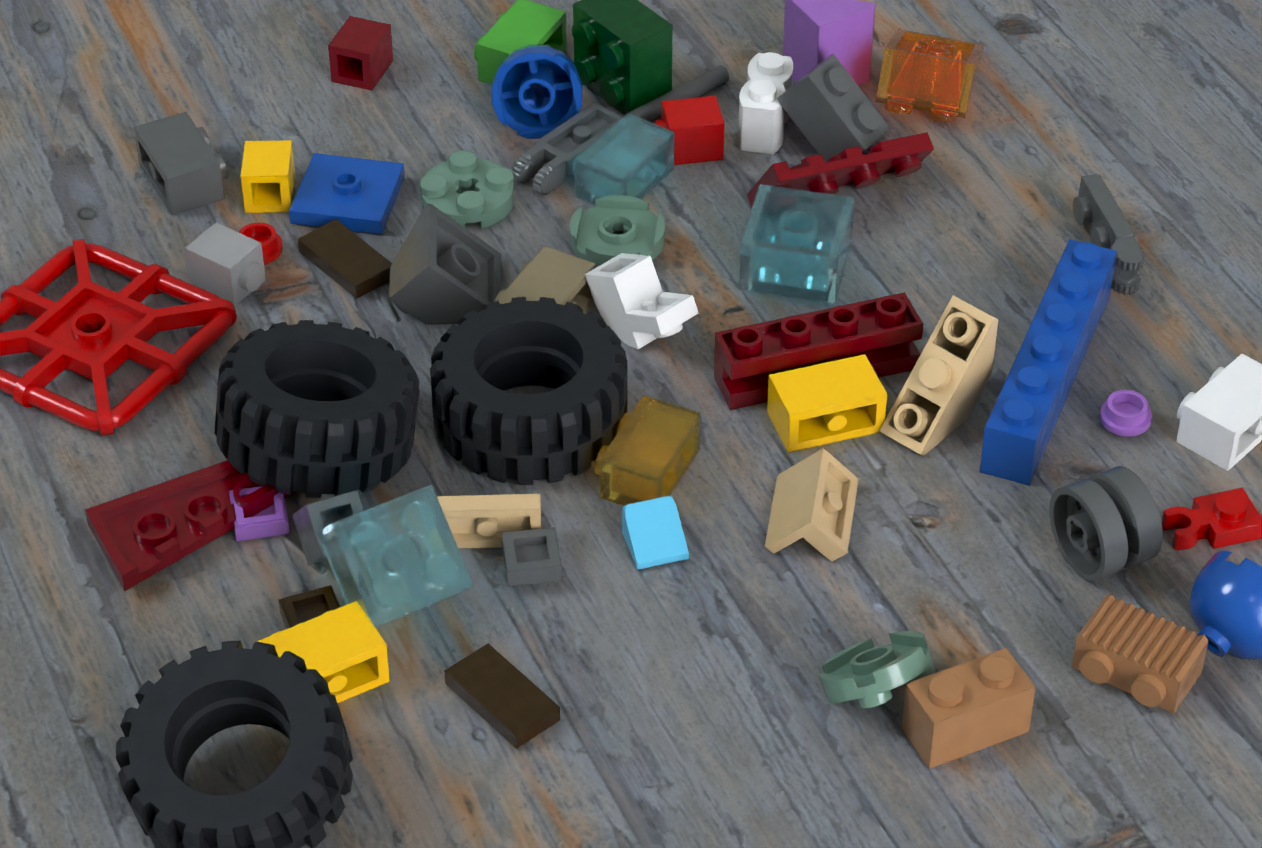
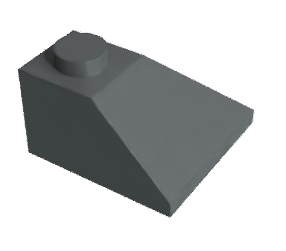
M431 203L422 210L390 267L389 300L399 310L407 314L410 313L426 325L458 324L460 318L470 311L474 310L476 313L483 311L484 305L494 302L498 293L502 290L501 253Z

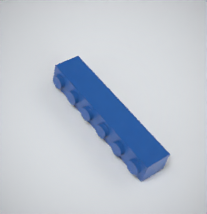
M1069 239L985 425L980 464L981 473L1030 486L1110 297L1116 250L1100 247L1093 243H1083Z

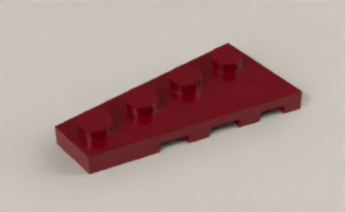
M928 132L879 142L869 148V154H864L860 146L844 149L839 154L828 159L826 163L822 154L805 157L801 160V164L790 169L787 161L775 163L770 166L747 193V197L753 212L768 207L771 213L780 212L794 206L797 203L796 199L811 195L813 201H818L839 192L838 187L853 183L855 189H860L878 182L881 179L880 175L895 172L896 177H902L914 173L922 168L921 162L934 148Z
M227 460L85 509L90 530L123 590L126 591L234 529L236 515L234 503L231 504L229 491L233 490L234 500L239 507L243 508L244 518L253 517L274 504L273 496L279 492L276 491L275 486L266 484L247 496L241 497L239 494L242 489L259 487L261 485L251 481L247 472L240 474ZM284 494V499L290 497L291 495Z

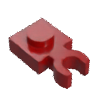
M1243 487L1195 497L1192 510L1178 506L1168 508L1163 512L1161 522L1163 531L1178 528V530H1175L1172 546L1174 550H1188L1194 547L1198 540L1206 538L1213 549L1262 539V517Z

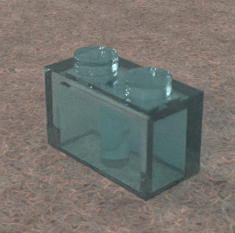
M628 113L613 127L608 128L601 138L587 150L582 151L575 159L573 166L575 197L592 205H595V199L610 195H625L642 199L674 170L675 132Z

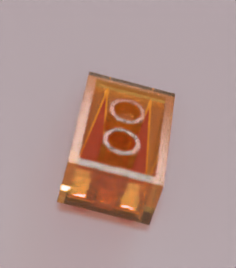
M897 29L884 50L875 102L885 103V110L899 114H911L912 109L930 112L929 117L931 119L953 123L956 122L957 117L965 118L969 110L984 44Z

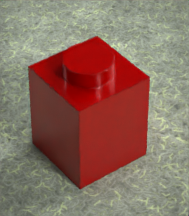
M716 96L661 101V120L654 121V136L657 148L665 149L669 166L724 160L725 123Z

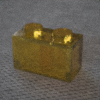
M643 395L632 413L626 412L623 415L618 426L617 435L611 444L604 445L598 453L595 462V474L600 476V498L625 506L636 502L671 496L700 450L701 413Z

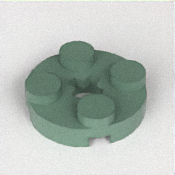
M461 150L452 153L449 156V161L434 166L420 180V195L423 209L431 203L464 228L465 223L480 221L481 229L493 226L505 219L513 209L514 179L512 171L493 161L477 158L471 151Z
M625 195L604 196L595 199V207L583 212V206H581L574 212L570 220V245L578 258L596 263V267L621 253L651 256L653 262V259L661 254L665 246V220L659 211L658 217L649 211V203L640 198ZM614 231H622L623 234H614Z
M918 631L889 633L892 644L875 647L871 638L854 644L830 657L822 665L825 673L819 672L821 684L830 703H841L857 699L861 708L876 707L892 698L891 689L936 673L924 634Z

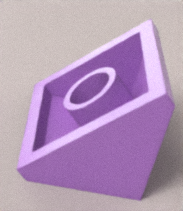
M785 0L783 56H789L793 61V79L796 82L799 81L833 53L857 85L869 82L871 77L876 3L859 0Z

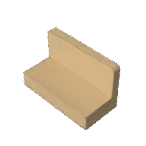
M824 448L781 472L776 479L765 547L774 554L797 540L804 538L831 562L846 555L849 547L858 478Z
M540 494L433 496L432 515L435 549L502 548V532L542 529Z

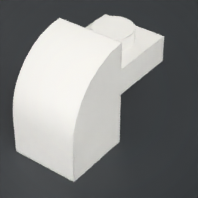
M621 253L585 274L601 317L619 339L630 347L640 349L657 338L674 335L682 330L683 322L699 314L693 295L663 292L651 256Z

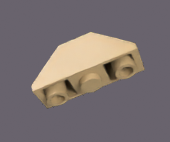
M953 295L879 431L914 452L925 456L966 421L992 375L998 319Z

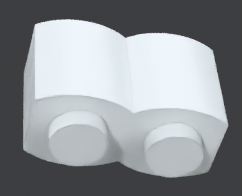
M768 52L758 53L750 60L747 82L742 87L739 95L738 145L741 151L773 155L782 146L784 124L789 120L790 116L776 98L793 85V61L791 57Z

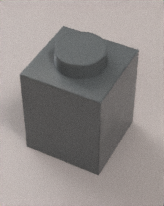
M357 490L306 504L293 514L308 566L359 552L373 543Z

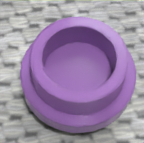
M1119 390L1112 393L1102 404L1099 417L1101 424L1108 431L1118 436L1130 437L1140 435L1148 430L1151 425L1152 412L1148 406V401L1143 395L1131 390Z

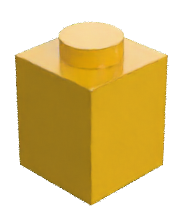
M292 140L245 141L240 175L245 213L289 212L294 198L296 179Z

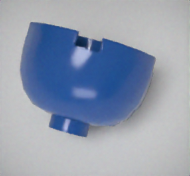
M528 45L513 51L499 65L492 82V105L498 119L505 126L507 124L511 129L518 131V135L527 139H540L579 113L582 106V81L575 64L562 51L547 45Z
M1226 550L1216 552L1202 568L1192 587L1189 606L1193 621L1200 630L1197 635L1204 634L1209 640L1207 649L1219 657H1223L1228 653L1239 659H1261L1262 567L1248 558H1245L1240 565L1226 560L1232 552Z

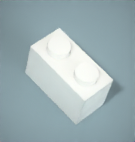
M1240 354L1227 367H1219L1212 374L1208 383L1197 393L1190 392L1183 399L1177 411V418L1180 420L1176 442L1227 471L1262 441V364L1244 354Z

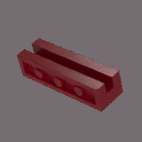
M904 292L715 332L714 379L729 409L733 410L768 402L770 374L863 354L868 358L878 378L912 371L921 355L913 341L922 339L923 322Z

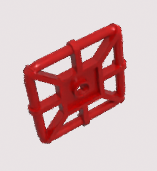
M85 239L72 240L73 245L57 252L21 284L11 285L2 292L0 300V327L14 315L20 316L27 313L37 319L26 329L1 332L0 356L31 352L43 359L22 377L0 368V390L12 395L15 403L26 408L36 406L83 429L94 432L101 431V436L113 435L114 429L120 428L134 418L169 384H178L187 375V368L223 336L229 327L234 325L237 314L232 302L169 275L168 269L158 264L148 266L104 246L85 243ZM89 262L132 279V281L118 293L91 282ZM76 264L78 284L60 300L54 302L39 295L59 276ZM162 292L187 304L153 309L141 302L151 293L158 295ZM204 325L173 354L147 343L156 333L161 331ZM130 359L154 370L120 403L110 409L106 378L126 360ZM65 369L73 371L93 381L97 411L88 409L44 387Z

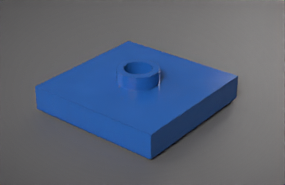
M314 153L289 209L290 223L321 227L337 219L351 231L382 234L405 177L404 163Z

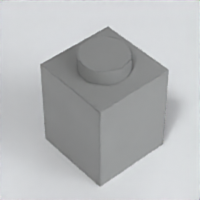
M217 222L185 247L189 283L232 302L234 306L251 292L257 290L266 280L262 244Z

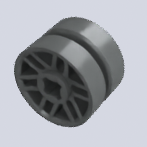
M1117 466L1091 476L1089 479H1082L1058 488L1052 494L1049 514L1054 538L1066 562L1081 578L1087 581H1096L1117 573L1123 568L1132 567L1158 555L1163 539L1160 515L1147 486L1129 468Z

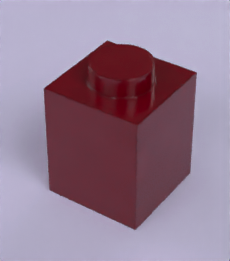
M349 16L328 45L331 82L372 91L393 62L391 24Z

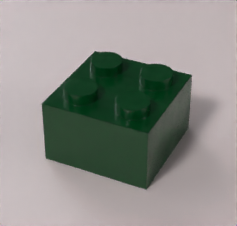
M580 0L573 4V63L576 66L582 85L588 87L605 100L608 105L614 107L623 115L672 90V24L638 0Z

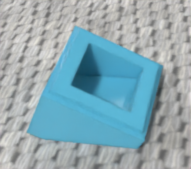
M672 496L627 504L623 507L622 534L637 570L689 559L679 513Z

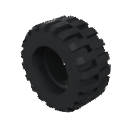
M515 297L511 299L510 303L500 304L499 301L491 302L484 305L483 311L476 313L472 310L462 316L458 321V326L452 324L434 348L431 357L430 378L434 428L437 437L444 443V448L457 461L462 459V465L478 475L484 471L488 473V477L491 480L505 483L506 479L518 480L519 485H533V480L547 479L548 483L562 481L565 474L572 472L574 476H577L587 471L591 467V461L599 463L612 451V446L614 447L620 441L624 433V424L627 421L628 412L626 351L621 347V340L609 326L606 327V323L592 312L587 315L584 314L583 309L579 305L570 302L561 305L557 304L554 298L540 297L539 301H526V297ZM525 385L554 388V390L537 394H518L504 391Z
M299 320L298 324L287 325L286 322L272 324L269 330L266 331L259 328L250 332L245 339L241 338L234 344L221 361L214 431L217 437L216 443L225 458L228 459L230 464L240 474L247 472L251 481L263 487L266 484L275 486L277 492L291 495L292 492L305 493L306 498H321L322 494L338 496L355 490H360L364 493L375 489L380 484V481L386 483L393 478L411 456L420 393L419 380L407 357L400 350L394 351L390 342L382 337L375 339L370 336L369 331L358 327L352 330L342 327V323L328 321L326 325L314 324L313 320Z
M241 640L222 642V649L208 652L205 645L189 651L191 658L179 665L173 659L159 669L161 678L155 684L149 680L143 684L135 694L139 704L138 709L128 708L120 724L125 737H121L116 742V760L121 768L118 777L124 794L145 836H150L155 848H301L305 844L310 848H315L326 837L323 824L326 821L332 824L338 821L345 808L341 795H346L351 791L353 773L350 762L353 760V755L335 695L330 694L326 680L317 670H307L304 659L290 651H286L281 657H278L275 646L267 643L254 642L252 649H244ZM247 724L262 725L281 732L290 740L287 752L277 769L263 782L248 790L228 795H214L195 790L183 782L186 767L195 751L207 739L224 729Z

